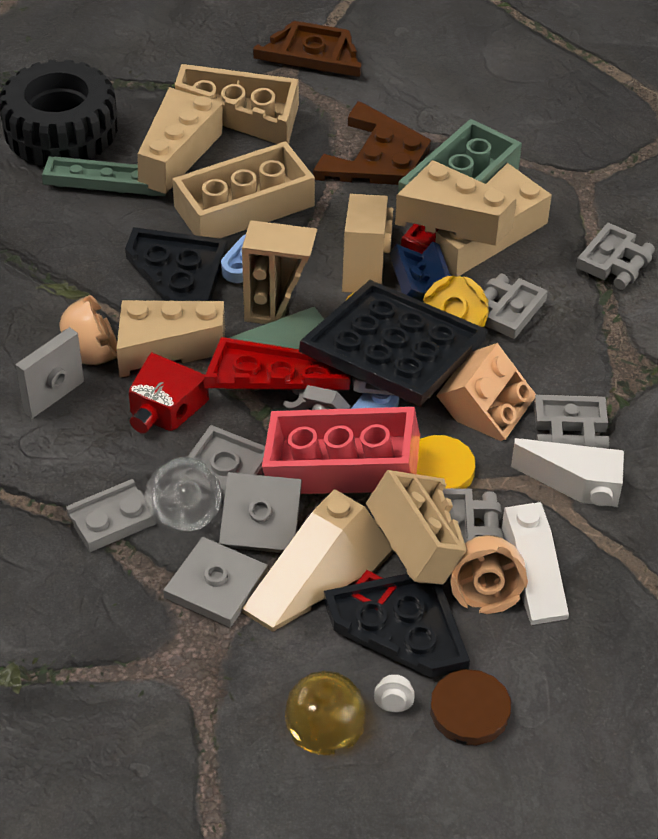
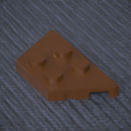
M293 21L285 26L282 31H277L271 35L270 43L263 47L257 44L253 48L254 59L283 63L294 67L300 66L317 69L322 72L328 71L357 77L361 76V63L357 61L356 48L352 44V37L347 29Z

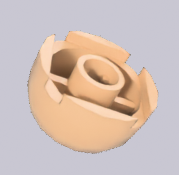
M91 295L79 299L68 306L61 316L59 326L61 332L70 327L78 333L83 364L100 365L117 358V340L108 319H103L100 314H97L96 311L101 309V306Z
M491 535L478 536L465 543L467 551L450 575L454 597L467 609V605L482 607L479 613L484 614L503 612L516 605L520 600L521 592L528 584L525 562L517 548L503 538Z

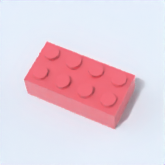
M415 407L271 411L262 462L264 476L302 479L301 494L331 493L334 489L341 493H372L387 470L416 474L420 432Z

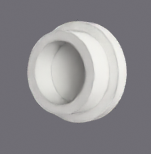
M388 675L375 688L374 700L385 711L403 712L414 703V689L403 676Z

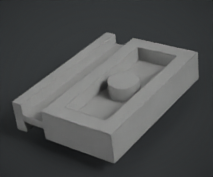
M133 479L66 506L67 516L72 520L74 528L89 552L157 524L155 512L142 492L137 489Z

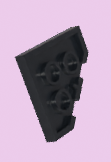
M133 227L125 247L126 259L164 301H211L221 271V260L228 250L227 239Z
M402 574L324 591V603L335 632L431 678L464 669L469 670L470 659L441 584L414 582L408 574ZM397 586L383 605L378 602L388 587ZM361 594L372 601L363 603L351 595Z

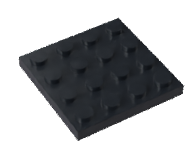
M369 280L300 340L299 352L318 362L334 367L347 375L363 380L378 389H383L403 398L407 402L421 406L466 361L470 354L485 341L487 329Z

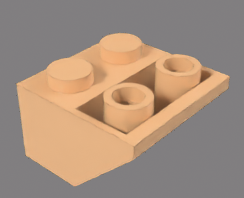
M496 343L473 351L466 361L451 375L436 396L456 422L503 441L506 440L533 402L536 394L499 344Z

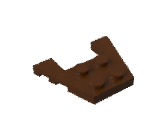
M357 101L348 115V126L372 132L354 161L323 154L313 169V176L315 180L325 181V176L340 177V182H352L354 178H369L370 183L399 185V181L426 158L431 149V139L372 107Z

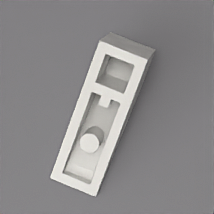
M515 438L512 468L581 503L618 507L623 484V450Z
M541 502L505 507L502 522L504 540L517 548L525 562L528 584L521 592V597L530 624L535 625L568 619L569 612L553 536Z

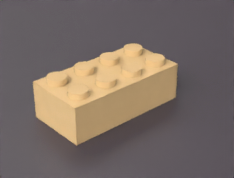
M286 141L172 178L174 207L192 233L197 236L223 238L247 230L250 220L270 222L315 206V177Z

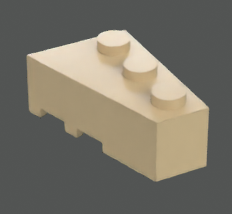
M432 160L397 194L395 225L405 227L406 222L425 226V231L435 233L436 228L456 232V238L496 246L513 228L516 198Z
M350 194L344 233L342 292L355 293L369 280L382 285L384 253H390L393 224V208L387 207L388 196Z
M250 220L242 246L245 322L267 324L281 318L290 300L291 293L300 279L301 272L310 258L317 232L316 228Z
M122 300L116 348L119 377L130 376L131 370L142 368L151 352L172 361L181 359L182 363L213 357L220 338H225L224 301Z
M387 470L366 502V505L374 516L376 524L381 527L389 540L391 548L397 553L407 569L409 577L418 583L444 585L467 551L458 521L451 520L449 512L453 505L451 499L445 498L443 490L446 487L444 478Z

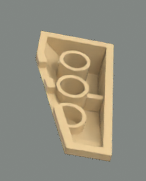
M334 489L309 515L243 606L242 613L274 632L311 611L312 605L324 599V591L345 587L360 579L366 570L375 573L394 551L390 546L389 540L365 506Z

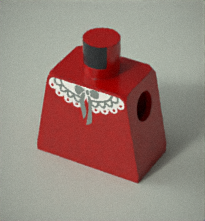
M151 352L129 389L130 412L133 414L130 418L131 426L139 433H147L153 424L168 431L176 430L208 402L209 388H204L205 374Z

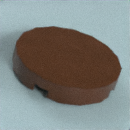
M464 669L448 674L437 683L432 692L430 715L435 727L446 738L455 742L456 739L466 741V745L477 746L492 742L504 732L511 714V699L505 686L494 676L479 670Z

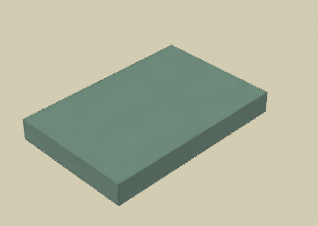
M314 306L229 338L299 349L300 340L320 324L324 318Z

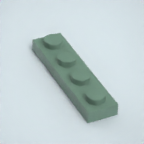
M49 156L42 173L43 185L145 194L148 196H166L164 193L149 189L147 184L138 182V165Z

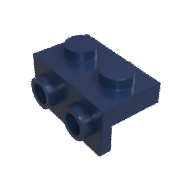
M431 242L422 254L397 244L389 253L401 292L421 302H424L425 293L434 282L450 276L440 245L436 242Z

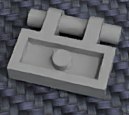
M607 223L577 258L576 268L603 280L612 273L617 276L614 280L615 287L623 290L627 285L633 284L639 276L638 271L650 263L655 248L651 243H644L642 247L634 244L636 234ZM626 257L630 259V262L627 263L623 261L622 258Z
M501 273L496 278L490 279L484 286V293L489 305V314L485 326L515 339L544 304L548 291L520 278L513 285L508 284L509 278Z
M535 395L536 430H550V434H537V441L609 449V436H595V432L607 431L608 417L605 397ZM563 431H581L582 435H563Z
M444 488V497L451 499L453 505L449 512L451 520L458 521L464 543L484 535L497 536L504 539L503 531L499 528L502 509L501 504L497 502V494L495 492H485L482 495V500H473L472 489ZM474 518H480L484 521V526H474Z

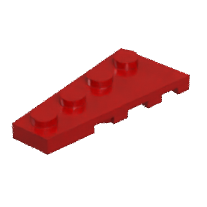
M221 337L205 374L204 388L306 389L307 385L329 390H349L353 376L347 375L325 363L318 362L300 353L299 349Z

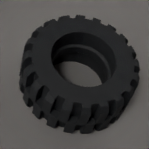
M56 59L48 60V63L43 64L37 62L28 69L22 68L17 72L16 76L12 75L0 92V115L5 141L9 148L18 156L20 155L25 161H35L37 165L45 167L49 156L93 160L97 153L101 155L106 151L108 145L110 146L116 137L118 117L114 87L105 74L103 75L95 67L90 68L87 63L80 62L78 64L74 63L73 60L64 59V62H57Z

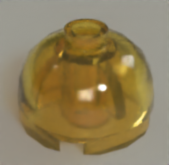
M323 670L310 673L300 679L289 692L285 708L286 728L292 734V740L295 744L310 753L321 755L335 754L336 749L343 748L348 745V748L353 746L362 735L365 724L366 709L361 691L349 678L338 672Z

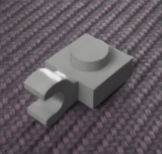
M307 385L306 389H291L296 395H299V398L295 402L284 401L283 403L289 411L307 410L308 408H312V410L350 409L351 407L337 391Z

